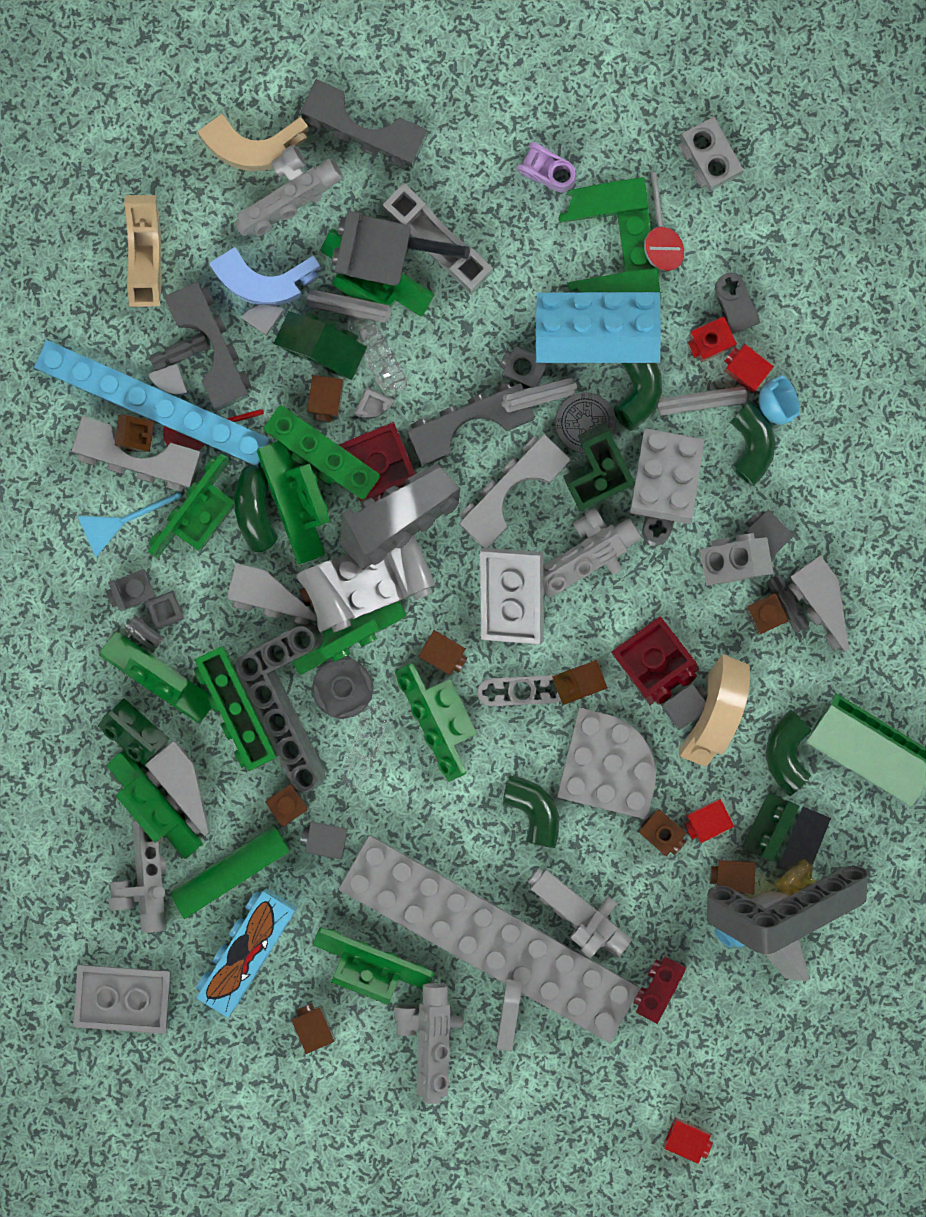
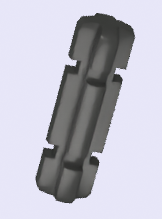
M199 333L191 337L192 340L190 341L186 339L165 348V352L161 353V351L151 354L150 361L155 370L167 367L168 363L175 364L193 356V352L197 351L200 353L208 349L209 344L205 335Z
M777 575L767 581V586L772 593H776L787 618L791 620L789 623L793 630L800 632L809 626V621L804 614L800 613L801 608L790 589H786L785 586L787 584L782 576Z

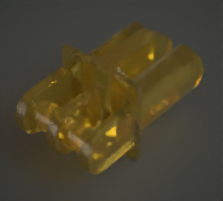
M802 859L798 862V867L794 865L774 883V886L780 889L781 893H787L789 897L817 881L812 878L811 865Z

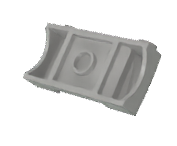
M414 535L411 536L409 542L403 547H396L388 552L387 556L379 564H371L364 570L347 554L303 570L296 575L313 603L320 632L332 628L335 633L351 626L350 620L410 596H413L414 600H418L432 594L430 588L435 586L427 562Z

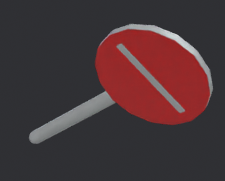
M653 171L650 175L657 228L652 229L647 234L644 240V251L646 258L652 266L658 270L668 272L675 270L681 265L684 259V246L676 232L670 228L663 227L657 175Z

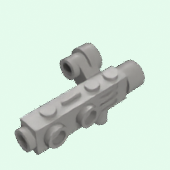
M293 144L283 150V155L271 163L276 173L280 177L286 175L290 182L237 214L238 219L235 221V225L241 235L244 237L248 234L252 236L264 235L272 229V225L277 221L294 217L298 213L297 209L309 201L319 202L322 193L344 179L337 163L332 158H329L315 168L312 167L303 173L301 168L306 166V161L299 149Z
M594 506L584 512L585 516L573 522L581 538L587 536L588 539H585L579 545L543 565V589L548 598L562 592L565 588L583 577L589 576L593 571L605 564L612 574L618 573L622 567L616 558L627 552L629 546L642 539L631 518L626 519L615 527L613 525L607 527L601 514Z
M135 820L132 821L137 886L129 887V881L110 882L111 898H108L109 911L133 909V902H139L141 933L166 931L163 900L165 890L162 887L161 875L165 874L166 864L164 857L160 856L159 844H162L163 837L154 843Z
M537 868L527 881L531 884L530 889L539 896L538 899L546 906L550 904L556 914L566 922L569 920L573 923L571 926L575 930L571 934L570 939L581 947L580 951L589 958L597 952L600 946L618 958L631 943L632 938L607 918L618 904L610 896L605 899L598 909H595L546 868L544 870Z
M441 983L423 984V1001L419 1003V1006L407 1004L394 1006V1019L397 1020V1035L413 1036L415 1031H418L417 1095L423 1097V1102L427 1104L441 1103V1097L448 1096L450 1029L461 1028L463 1025V1019L460 1015L450 1016V1004H447L448 985Z

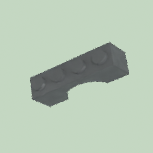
M318 79L315 80L301 110V116L306 119L305 123L307 126L321 131L322 127L333 132L332 136L335 139L349 144L350 140L361 144L360 149L372 156H377L378 153L389 157L388 162L401 169H404L406 165L413 168L428 136L427 129L401 117L391 125L381 129H368L358 125L346 112L344 91Z
M197 281L164 296L178 328L198 330L205 334L213 345V364L208 374L201 381L215 411L250 397L247 389L252 386L245 370L239 372L234 361L239 360L238 354L232 342L226 345L222 333L227 331L220 315L213 316L209 307L214 304L208 288L201 289Z
M513 381L505 383L496 388L497 393L487 398L484 393L467 400L468 406L457 409L456 405L440 411L441 417L429 422L428 417L412 423V429L408 430L407 433L421 466H427L450 456V445L455 432L468 421L475 419L491 420L499 424L507 432L535 420L531 407L506 412L505 408L501 406V401H503L505 394L524 390L521 383L515 386Z

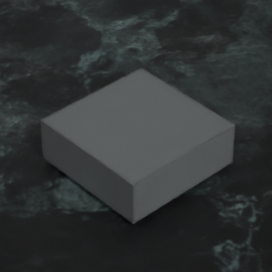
M173 590L144 602L156 631L185 619Z

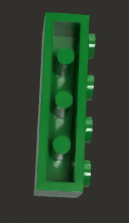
M221 646L194 659L197 667L193 668L200 684L206 683L210 691V695L207 696L213 711H219L224 720L220 725L228 740L233 739L238 749L234 751V754L241 768L246 766L248 771H252L278 758L236 673L235 665L226 647Z

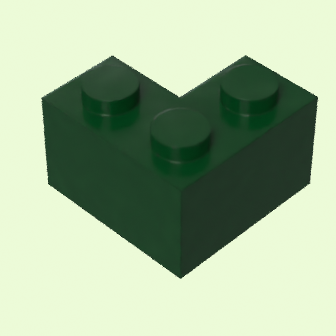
M302 310L301 315L288 311L273 343L294 356L311 361L327 371L349 380L353 379L367 349V346L357 341L359 336L343 328L340 332L336 329L338 326L336 322L322 316L319 320V317L305 310Z
M606 422L578 435L590 463L563 477L579 511H582L635 485V482Z

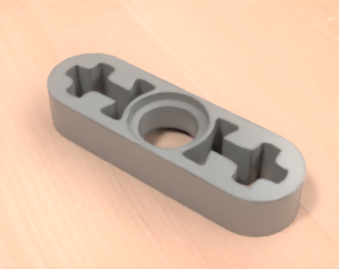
M554 675L486 679L479 685L477 691L479 700L486 706L548 704L561 701L558 693H556V698H550L549 693H540L541 700L534 699L536 687L533 681L540 680L539 687L549 686V681L553 680L552 676ZM503 682H510L508 694L511 701H503L505 695L495 696V701L491 702L488 696L482 695V690H486L490 683L494 684L495 689H504ZM518 682H525L531 688V694L525 700H519L513 694V687Z
M506 979L496 1050L512 1052L522 981Z

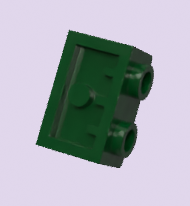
M124 698L104 715L98 725L108 739L119 744L131 759L138 761L142 766H145L170 739Z
M768 793L743 843V848L773 862L800 806L772 793Z

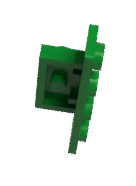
M331 229L320 251L332 259L335 247L340 248L342 235H338L337 230ZM403 273L400 283L396 286L337 274L332 282V285L352 298L386 304L390 308L397 301L419 316L424 315L434 297L431 291Z
M282 405L276 409L263 428L266 433L285 445L293 453L290 458L300 466L310 463V466L318 471L316 477L329 486L333 482L338 486L341 485L361 500L367 497L380 478L376 471Z
M279 441L258 448L259 460L297 563L304 564L323 556L325 551L316 527L331 521L328 516L327 504L322 499L317 485V477L312 471L310 463L294 468L287 447Z
M221 453L218 458L214 456L210 459L204 468L206 474L200 482L195 481L187 490L186 496L188 498L181 507L176 506L167 518V521H169L168 525L163 531H157L149 542L151 548L148 550V553L158 559L175 535L199 552L202 551L235 506L234 500L213 486L231 460Z
M398 601L350 620L351 626L335 633L332 628L322 631L323 642L321 646L292 663L300 675L331 658L335 663L350 655L348 649L358 643L362 648L377 640L376 633L405 618L406 612ZM310 635L301 640L303 645L307 647L311 643Z
M114 632L101 649L100 657L195 722L201 723L212 707L207 698L210 694L119 632Z
M413 663L395 671L398 686L405 693L411 705V712L415 719L418 720L424 732L425 741L432 748L438 760V767L448 782L465 775L466 770L454 745L476 735L477 732L451 679L426 690Z
M125 750L118 753L107 764V768L124 787L115 796L154 843L166 836L185 859L203 844L157 787L139 768L137 763L127 755Z
M320 927L313 943L315 947L341 957L331 983L386 1005L390 1003L398 980L423 989V984L431 983L434 972L428 970L422 964H412L400 959L394 953L382 952L370 947L364 941H355L342 936L341 933L334 929Z

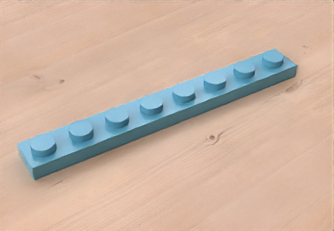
M46 340L34 366L35 369L256 467H259L261 463L257 449L268 445L271 440L264 435Z

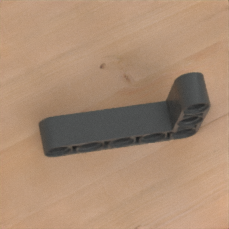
M306 624L289 630L241 655L235 664L236 673L294 789L299 792H308L319 787L325 780V771L276 670L317 650L321 646L323 634L319 631L318 626L314 624ZM302 631L310 635L311 643L308 647L301 642L300 636ZM276 645H280L284 649L283 660L275 656L274 648ZM250 658L254 659L258 664V671L256 673L251 672L248 667ZM263 686L271 690L272 698L270 701H267L262 696ZM277 713L285 718L284 729L276 724L275 717ZM291 741L295 742L299 747L298 756H294L289 750ZM304 769L312 773L313 781L311 784L303 779Z
M860 866L843 867L768 908H764L728 886H715L710 888L707 893V921L753 951L760 954H772L863 905L867 900L868 872Z

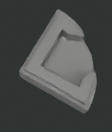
M269 304L258 305L246 311L241 319L267 336L284 310Z
M178 364L148 374L151 381L160 390L173 395L188 394Z
M367 387L354 416L360 418L378 417V415L380 416L383 412L388 411L395 400Z

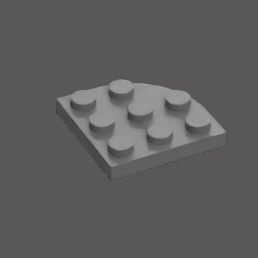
M579 708L557 797L647 820L656 783L654 757L647 742L627 722L611 715Z

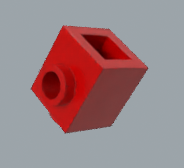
M724 316L691 331L689 334L691 340L687 341L693 358L699 357L701 363L731 350L737 345Z

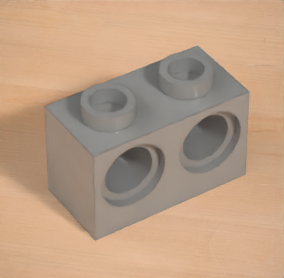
M715 117L681 134L680 140L682 143L678 144L679 149L686 161L692 160L696 168L693 171V175L701 188L706 186L708 192L742 174L743 168ZM697 136H704L709 140L710 146L707 149H698L694 145L693 139ZM711 163L721 164L724 168V174L721 176L711 175L708 171V165Z
M754 533L736 536V542L730 543V538L711 541L712 547L700 549L706 586L773 574L767 537L755 538Z

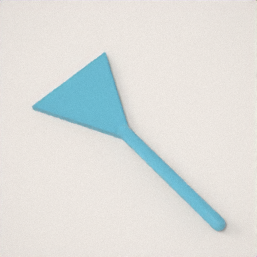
M178 492L122 518L77 517L93 553L97 557L124 523L180 499L182 494Z

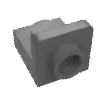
M141 569L118 580L109 581L110 589L106 590L112 607L118 606L122 612L156 597L145 569Z

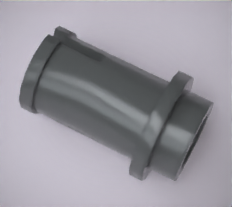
M134 616L124 629L129 633L127 637H134L153 653L165 637L143 622V617L139 619L137 616Z

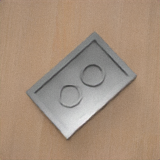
M644 428L630 513L691 524L705 439Z
M483 548L480 551L481 640L541 644L544 641L543 552Z
M79 964L77 966L73 1027L166 1034L171 971Z

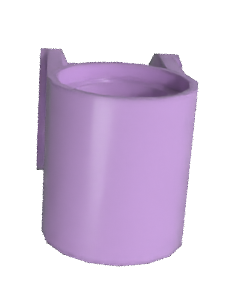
M530 142L528 145L530 150L523 163L517 165L516 170L527 178L540 182L557 192L562 193L571 190L576 181L573 165L569 161L553 154L547 148L535 142ZM559 170H565L570 174V179L565 183H559L554 180V174Z

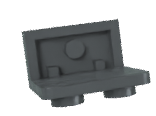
M347 211V216L341 217L338 228V235H342L340 248L335 247L332 256V265L336 266L335 272L383 284L398 285L401 280L410 238V227L406 224Z

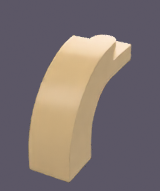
M220 114L197 132L208 149L224 163L246 171H265L274 169L271 162L283 155V150L293 144L298 147L307 140L306 134L309 133V128L304 120L299 117L275 136L266 140L256 141L239 135L224 115Z
M125 195L124 206L128 233L127 291L129 307L160 306L162 283L161 228L156 195Z
M724 654L720 656L707 674L708 694L701 717L679 747V757L707 767L716 753L722 755L730 744L741 721L749 693V664Z

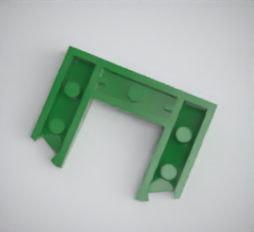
M645 178L620 180L568 190L566 195L572 196L567 214L560 212L558 217L559 223L617 215L625 273L567 282L568 289L571 292L578 289L580 293L660 292L657 268L651 265L644 251V240L651 231Z

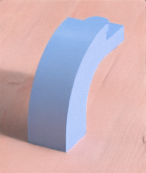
M235 247L209 263L220 282L232 294L256 305L269 304L276 306L297 300L302 297L297 285L302 283L303 286L312 283L319 277L317 272L321 270L319 263L313 255L282 275L273 277L257 274L246 265Z

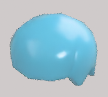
M785 376L772 379L762 386L759 395V406L763 415L770 422L783 425L792 422L793 418L800 414L796 391Z

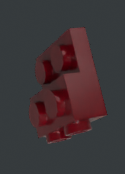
M394 422L339 444L340 447L380 475L379 480L364 500L359 498L361 504L370 498L375 502L380 500L385 491L394 485L399 489L403 488L405 481L415 475Z
M661 616L611 651L613 657L649 705H652L654 702L658 705L666 702L672 695V689L679 684L687 686L692 683L697 677L696 672L700 670L696 661Z
M664 956L662 961L656 959L648 973V976L653 978L648 989L641 987L633 1002L638 1005L636 1013L658 1024L687 966Z

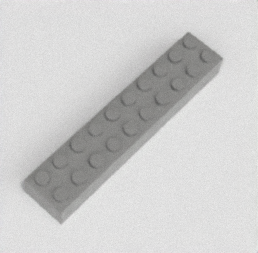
M372 835L368 836L339 888L341 892L505 984L506 979L522 981V994L609 1043L640 990L637 984Z

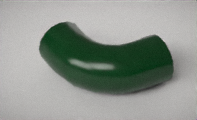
M621 363L632 381V389L626 398L614 406V412L620 423L629 431L644 423L657 408L662 394V375L657 363Z
M749 401L730 421L743 435L746 443L745 450L731 465V468L744 482L754 487L773 462L776 441L771 423L753 402Z
M248 466L241 471L237 481L234 496L235 515L239 529L253 552H263L276 543L278 535L266 513L265 495L269 484L265 473L259 467Z
M791 709L777 722L769 734L765 752L769 772L788 796L797 792L811 777V774L798 761L796 751L800 742L812 730Z
M509 775L502 805L518 808L527 815L529 819L527 843L556 849L559 836V813L553 798L540 785L525 778Z

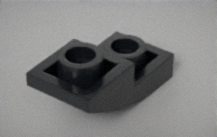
M802 807L778 868L807 880L831 818Z

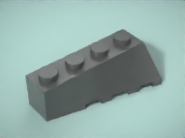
M436 463L409 477L405 481L403 488L399 489L394 485L385 491L380 500L375 502L370 498L361 504L363 509L354 513L349 509L342 513L340 545L363 570L371 564L377 565L384 560L388 552L396 547L401 548L406 545L411 536L419 531L424 532L429 529L441 515L452 513L459 504L460 487Z

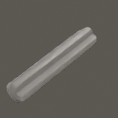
M314 289L306 297L307 305L315 309L386 323L391 317L390 306L386 304Z
M565 378L505 394L503 401H501V406L505 408L506 412H513L569 397L575 394L577 384L573 383L572 378Z
M745 386L666 397L660 398L657 407L660 415H668L742 404L748 401V392Z

